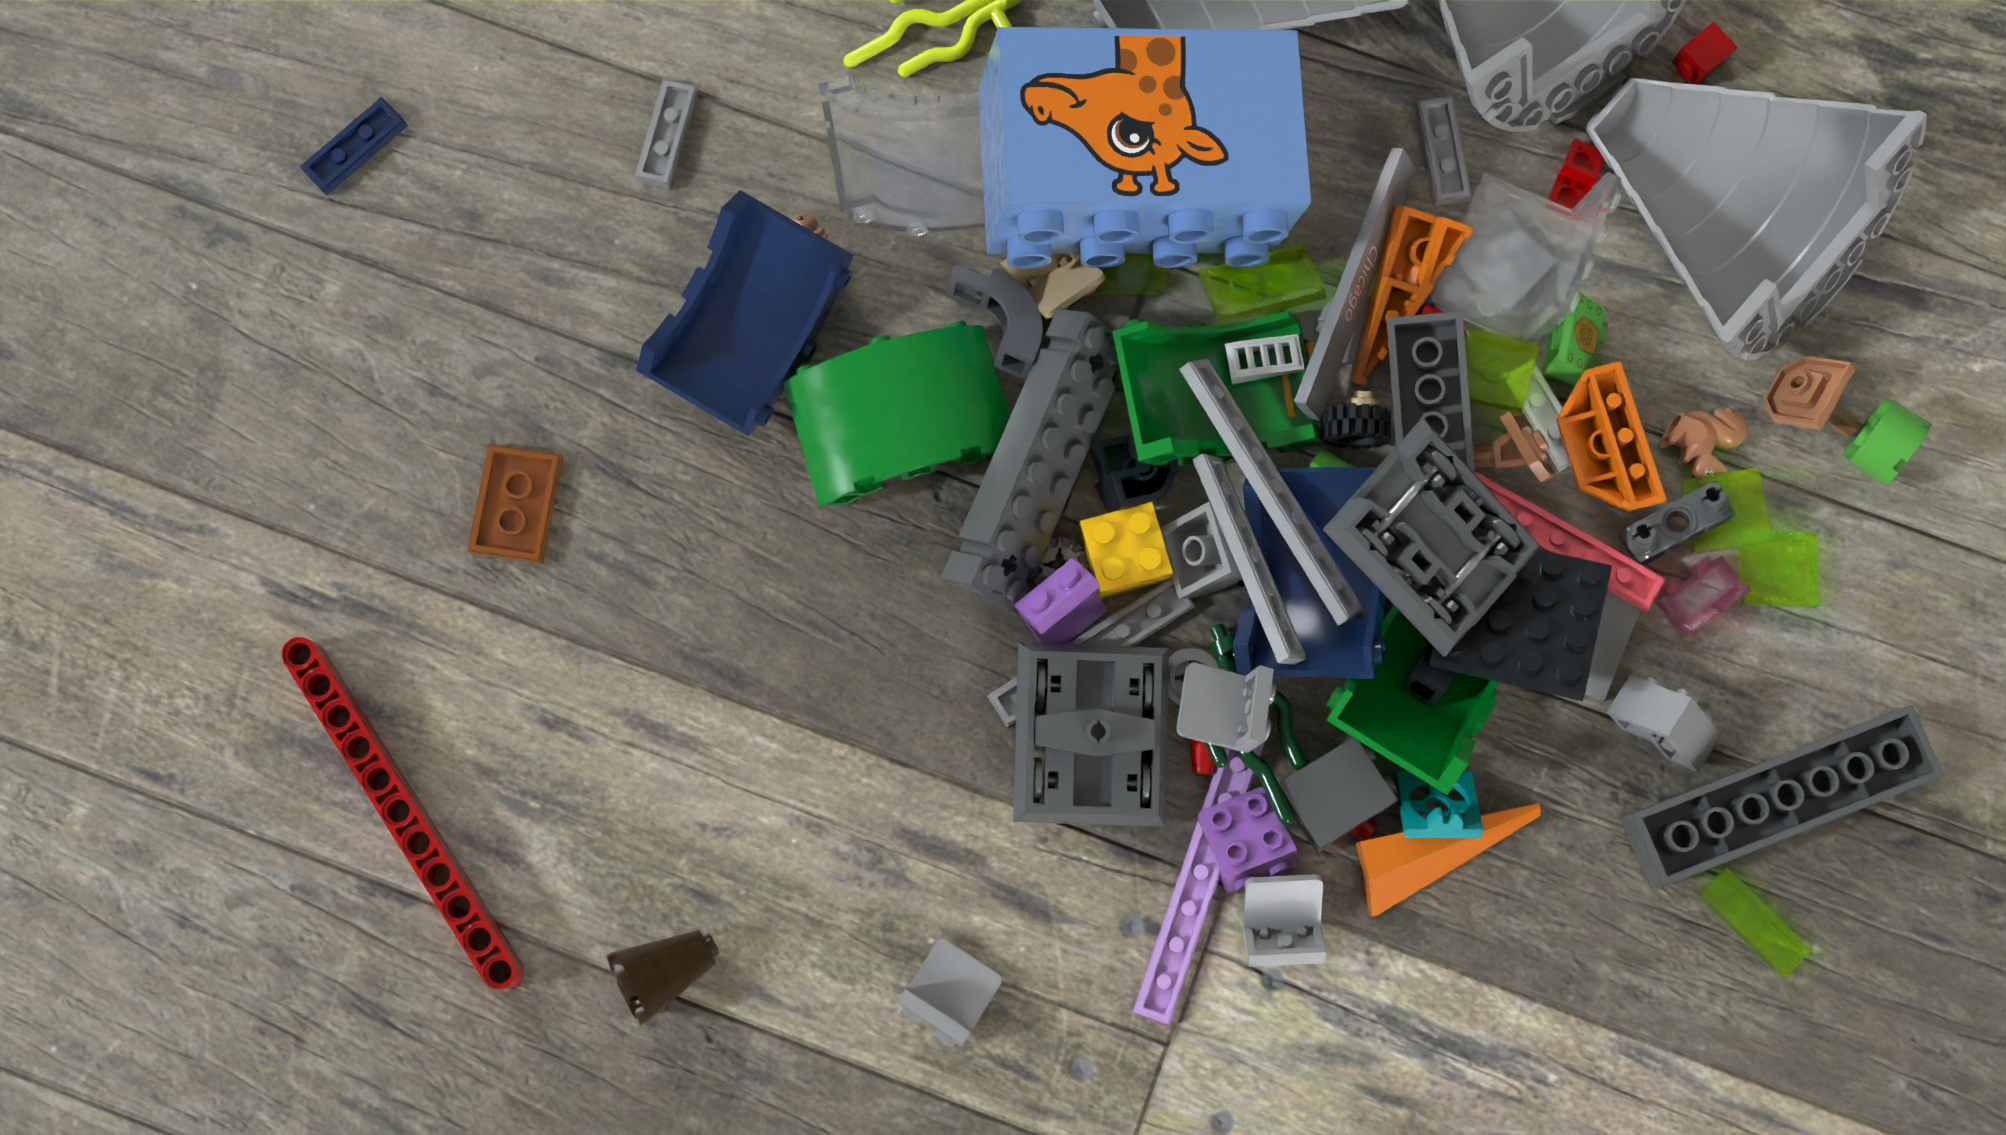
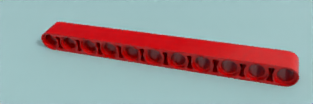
M294 637L289 639L282 648L281 657L283 663L481 978L493 989H512L516 987L524 976V966L329 656L319 644L307 638ZM309 647L311 651L309 660L299 665L297 661L299 652ZM329 678L330 688L328 692L319 696L317 693L318 683L322 679ZM348 709L350 713L348 723L345 726L338 727L336 723L338 713L341 710ZM368 740L370 750L365 757L359 759L356 755V747L361 741ZM387 771L390 776L389 784L384 789L378 790L375 785L376 777L380 772ZM406 802L409 805L410 813L404 821L398 822L395 817V810L399 804ZM426 833L430 839V845L424 853L419 854L415 849V841L420 835ZM446 865L450 871V878L446 884L439 886L435 881V873L440 866ZM466 897L470 902V911L465 917L459 918L455 912V904L460 898ZM486 929L490 933L491 942L486 949L479 950L475 944V937L480 930ZM502 961H506L511 967V976L504 983L500 982L495 975V969Z

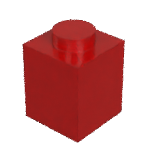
M1713 21L1680 49L1672 63L1676 66L1678 74L1683 79L1690 81L1692 84L1699 85L1725 64L1738 47Z

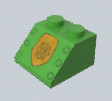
M1570 289L1552 312L1542 368V375L1546 381L1575 386L1585 370L1601 366L1602 357L1597 356L1599 343L1603 344L1608 329V323L1603 322L1605 309L1578 290Z

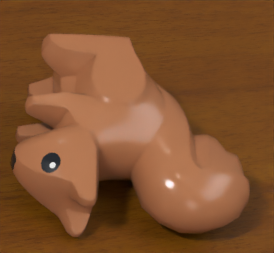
M1727 407L1724 410L1716 409L1713 415L1703 411L1680 412L1670 421L1658 446L1661 448H1667L1671 445L1679 447L1681 453L1676 465L1681 466L1683 463L1686 464L1691 461L1689 474L1694 479H1704L1711 475H1720L1721 473H1727L1728 468L1712 454L1714 446L1716 445L1724 449H1734L1740 446L1747 434V423L1742 414Z

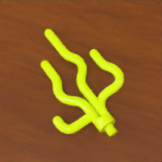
M889 0V1H890L891 3H893V4H897V3H900V2L903 1V0ZM966 0L942 13H935L926 9L905 11L894 20L886 33L848 53L843 59L844 65L849 68L855 67L888 49L900 40L907 27L912 24L922 23L932 27H946L969 16L957 44L951 47H934L902 63L898 67V73L902 77H908L932 63L958 60L970 51L979 26L986 21L992 19L997 29L998 27H1012L1004 12L1020 4L1021 1Z

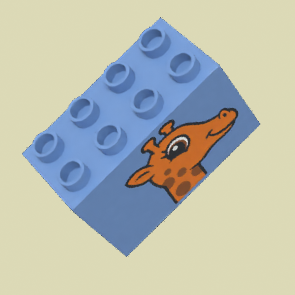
M998 27L978 87L987 254H1007L1008 265L1023 269L1038 268L1052 262V254H1080L1081 264L1089 268H1109L1120 265L1125 261V254H1153L1154 265L1163 268H1178L1195 263L1197 261V253H1224L1225 264L1238 268L1254 267L1269 261V253H1272L1279 243L1289 235L1291 228L1311 204L1297 30Z

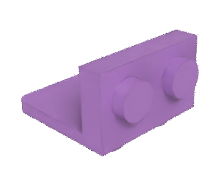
M1073 558L1014 605L1039 642L1049 644H1068L1106 611L1105 604L1096 592L1100 587L1097 580Z
M1258 787L1199 812V823L1220 867L1221 882L1227 895L1236 891L1238 894L1245 893V881L1249 878L1287 876L1293 871V868L1297 867V849L1286 826L1278 820L1264 787Z

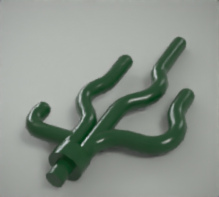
M1223 624L1216 625L1210 629L1214 642L1209 645L1214 659L1217 661L1219 669L1237 673L1233 641L1236 634L1228 635ZM1276 690L1271 704L1278 714L1277 732L1292 767L1299 771L1306 766L1307 762L1292 730L1293 712L1286 697ZM1203 742L1214 765L1218 768L1227 766L1228 757L1224 748ZM1253 750L1248 753L1237 751L1243 764L1259 777L1280 823L1283 825L1291 824L1294 818L1293 813L1268 763L1255 754Z

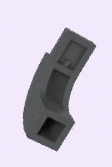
M955 265L950 276L946 297L979 309L996 321L1002 332L1003 339L993 367L1026 380L1037 356L1043 334L1041 314L1032 295L1018 280L996 267L989 278L973 269H966Z

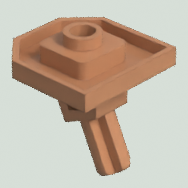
M1802 356L1780 368L1763 398L1769 416L1777 423L1822 430L1825 423H1827L1844 437H1852L1860 429V421L1838 403L1841 399V394L1856 370L1855 366L1851 362Z
M1509 411L1500 417L1508 433L1493 441V444L1473 446L1475 468L1489 466L1507 468L1528 465L1540 482H1547L1556 477L1548 460L1549 457L1545 452L1550 448L1547 440L1539 429L1533 432L1520 413Z

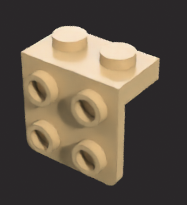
M1052 254V262L1038 268H1015L1008 265L1007 259L1000 263L1004 272L1014 277L1028 290L1035 300L1040 314L1047 319L1054 317L1057 309L1067 310L1072 303L1081 297L1092 294L1096 291L1098 285L1106 279L1103 271L1099 268L1083 266L1080 254Z

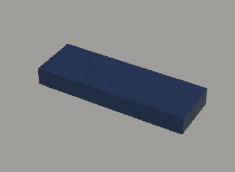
M380 97L304 162L300 168L327 196L408 125Z

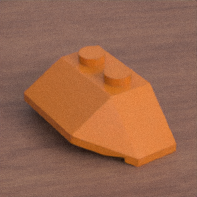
M1621 361L1585 370L1556 418L1578 490L1628 512L1665 503L1667 499Z

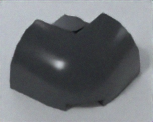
M1132 431L1128 435L1096 441L1090 445V451L1100 480L1095 485V488L1104 505L1110 510L1115 511L1154 502L1166 496L1167 492L1172 488L1175 474L1178 473L1177 459L1168 461L1166 465L1139 462Z

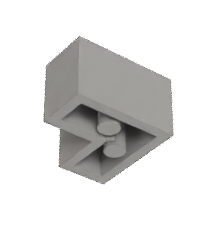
M1630 675L1607 710L1610 717L1623 731L1653 742L1667 760L1699 772L1721 736L1720 732L1711 722L1713 718L1707 712L1700 709L1697 705L1698 699L1694 695L1683 689H1677L1676 692L1669 690L1661 682L1651 677L1643 680Z

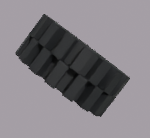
M1356 403L1349 404V406L1341 404L1337 405V407H1328V409L1324 410L1323 441L1326 444H1330V446L1339 445L1340 448L1352 447V449H1358V447L1366 449L1371 448V446L1381 447V445H1387L1391 441V411L1386 407L1380 408L1379 405H1356Z

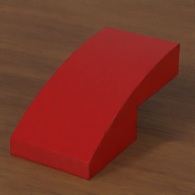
M1573 139L1548 195L1544 209L1575 222L1579 220L1604 162V158L1597 147L1578 139Z

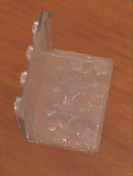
M1607 172L1571 210L1488 173H1484L1480 178L1462 224L1474 227L1473 233L1463 241L1454 254L1456 257L1452 263L1442 271L1429 305L1433 306L1435 304L1445 312L1463 311V320L1529 348L1543 334H1550L1555 324L1560 325L1566 314L1571 315L1576 309L1581 294L1576 292L1580 280L1585 281L1593 268L1594 260L1590 256L1594 246L1598 248L1605 238L1608 226L1603 224L1607 214H1612L1620 201L1622 193L1618 192L1617 189L1622 178Z

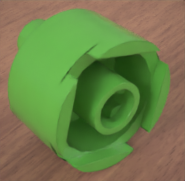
M1885 397L1878 408L1874 409L1862 425L1863 429L1850 442L1842 456L1847 458L1848 462L1887 486L1899 473L1896 469L1905 462L1907 463L1929 433V428L1932 424L1895 400Z

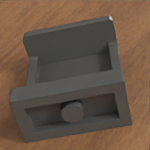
M1354 737L1279 782L1296 823L1317 854L1328 848L1333 841L1385 809H1391L1398 801L1395 797L1398 791L1391 778L1387 774L1381 776L1373 764L1377 760L1371 748L1363 743L1360 744Z

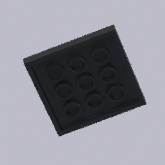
M1538 549L1516 574V578L1479 621L1465 633L1447 656H1442L1433 646L1429 666L1583 701L1612 565Z

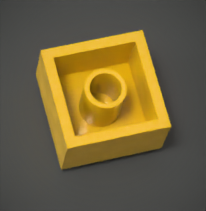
M1152 502L1080 521L1078 531L1083 548L1086 551L1090 573L1100 585L1096 592L1101 599L1163 583L1171 578L1173 571Z

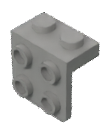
M1199 663L1189 664L1185 669L1176 727L1177 733L1185 738L1245 753L1250 752L1267 740L1271 730V720L1267 719L1269 705L1273 702L1276 693V684L1272 682L1274 669L1259 665L1245 676Z
M1320 875L1252 877L1245 881L1243 938L1249 967L1326 963L1327 952L1321 929L1323 881Z
M940 939L935 943L913 980L898 999L897 1003L903 1006L900 1014L919 1026L925 1020L936 1028L933 1035L953 1047L956 1041L963 1045L1001 985L1002 978L998 973L949 941Z

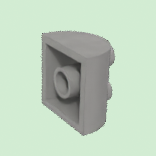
M1210 501L1160 528L1173 571L1171 577L1178 599L1207 595L1242 580V576Z

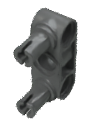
M1711 482L1635 522L1620 532L1619 536L1634 561L1644 566L1732 519L1736 513L1720 484ZM1673 517H1681L1687 521L1688 527L1682 532H1673L1667 527L1666 523Z

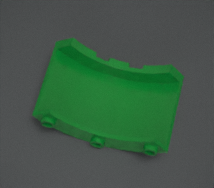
M1278 308L1264 313V317L1212 326H1206L1205 322H1197L1185 327H1173L1154 324L1146 321V319H1134L1124 323V328L1112 331L1139 462L1166 465L1168 461L1178 459L1179 466H1193L1192 459L1202 453L1222 458L1224 463L1236 461L1179 370L1188 362L1206 358L1209 359L1264 449L1278 448L1279 454L1324 443L1321 419L1320 421L1308 419L1294 402L1309 361L1299 317L1290 311ZM1298 334L1305 371L1288 374L1295 416L1287 417L1282 375L1232 385L1225 348L1226 343ZM1289 345L1283 346L1286 364L1292 363ZM1275 348L1267 349L1270 366L1278 365ZM1260 351L1253 352L1255 366L1263 367ZM1246 354L1238 355L1241 369H1247Z
M958 321L949 324L945 328L917 332L892 339L889 335L879 336L870 340L868 346L844 353L818 365L809 364L795 370V376L783 382L819 507L847 505L863 496L883 489L882 481L901 475L905 481L933 473L937 470L936 464L955 460L956 467L991 462L1011 415L997 370L993 367L994 360L983 325H967L966 321Z
M1391 603L1383 619L1381 641H1384L1385 645L1384 663L1377 664L1374 679L1347 678L1342 688L1337 686L1326 703V706L1331 709L1326 721L1448 795L1469 764V759L1476 743L1472 739L1473 736L1484 726L1496 703L1493 699L1498 692L1494 690L1498 682L1456 672L1447 691L1432 708L1400 689L1417 655L1427 644V639Z

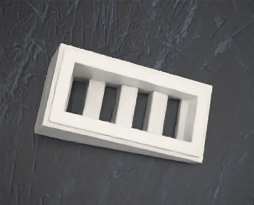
M1298 334L1243 340L1225 344L1232 385L1305 371ZM1289 345L1292 363L1285 364L1282 347ZM1275 348L1278 365L1270 366L1267 349ZM1260 351L1263 367L1255 366L1253 352ZM1246 354L1247 369H1241L1238 355Z

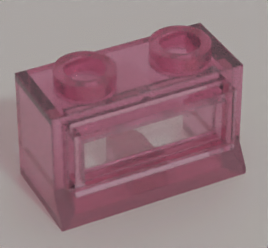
M1722 555L1714 560L1706 556L1689 568L1693 573L1691 577L1684 582L1678 577L1660 590L1664 596L1654 604L1681 639L1695 633L1751 591V588L1742 582Z

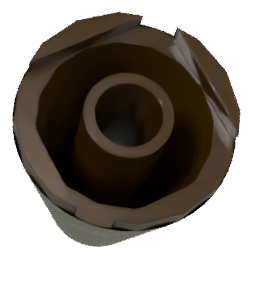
M700 930L614 951L606 955V959L611 972L616 971L618 975L616 976L617 985L631 1013L638 1020V1024L642 1025L716 965L714 956L718 955L719 951L709 933L703 936Z

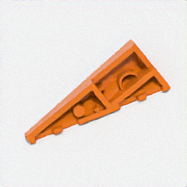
M1394 206L1348 382L1362 386L1366 385L1370 373L1389 352L1387 350L1389 345L1386 318L1414 316L1435 287L1433 284L1444 268L1452 263L1456 257L1454 254L1463 241L1471 236L1474 227L1445 217H1436L1407 206Z
M1537 803L1481 815L1483 825L1482 838H1404V833L1402 832L1355 843L1364 877L1362 884L1370 917L1378 916L1541 816L1540 804Z

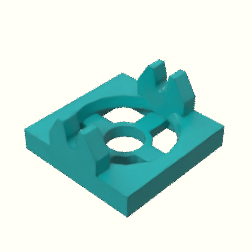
M1396 771L1395 784L1398 791L1397 796L1404 838H1482L1483 825L1472 771H1463L1453 786V789H1456L1464 797L1465 801H1451L1441 791L1409 771ZM1428 787L1429 795L1424 800H1410V796L1415 789ZM1434 801L1441 802L1448 807V811L1442 813L1441 807L1431 811L1427 805ZM1418 813H1424L1427 819L1421 817Z

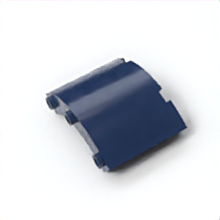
M740 190L721 208L714 232L707 246L713 252L705 269L697 267L688 285L681 294L682 298L686 299L677 315L673 316L669 313L655 332L642 345L636 371L749 437L758 425L764 427L770 420L774 411L773 405L785 390L783 382L794 376L795 370L799 368L802 361L808 362L814 355L818 343L814 341L839 291H843L852 277L853 272L848 269L853 254Z
M1378 467L1277 468L1364 608V613L1339 626L1248 479H1245L1243 484L1245 514L1304 650L1306 659L1296 665L1277 662L1250 598L1249 608H1241L1239 623L1233 641L1237 674L1246 676L1260 665L1274 669L1273 676L1374 679L1377 664H1383L1385 658L1384 641H1381L1385 595L1325 533L1323 528Z

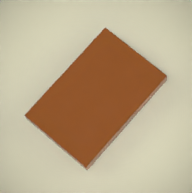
M488 444L467 549L470 554L543 565L563 456Z

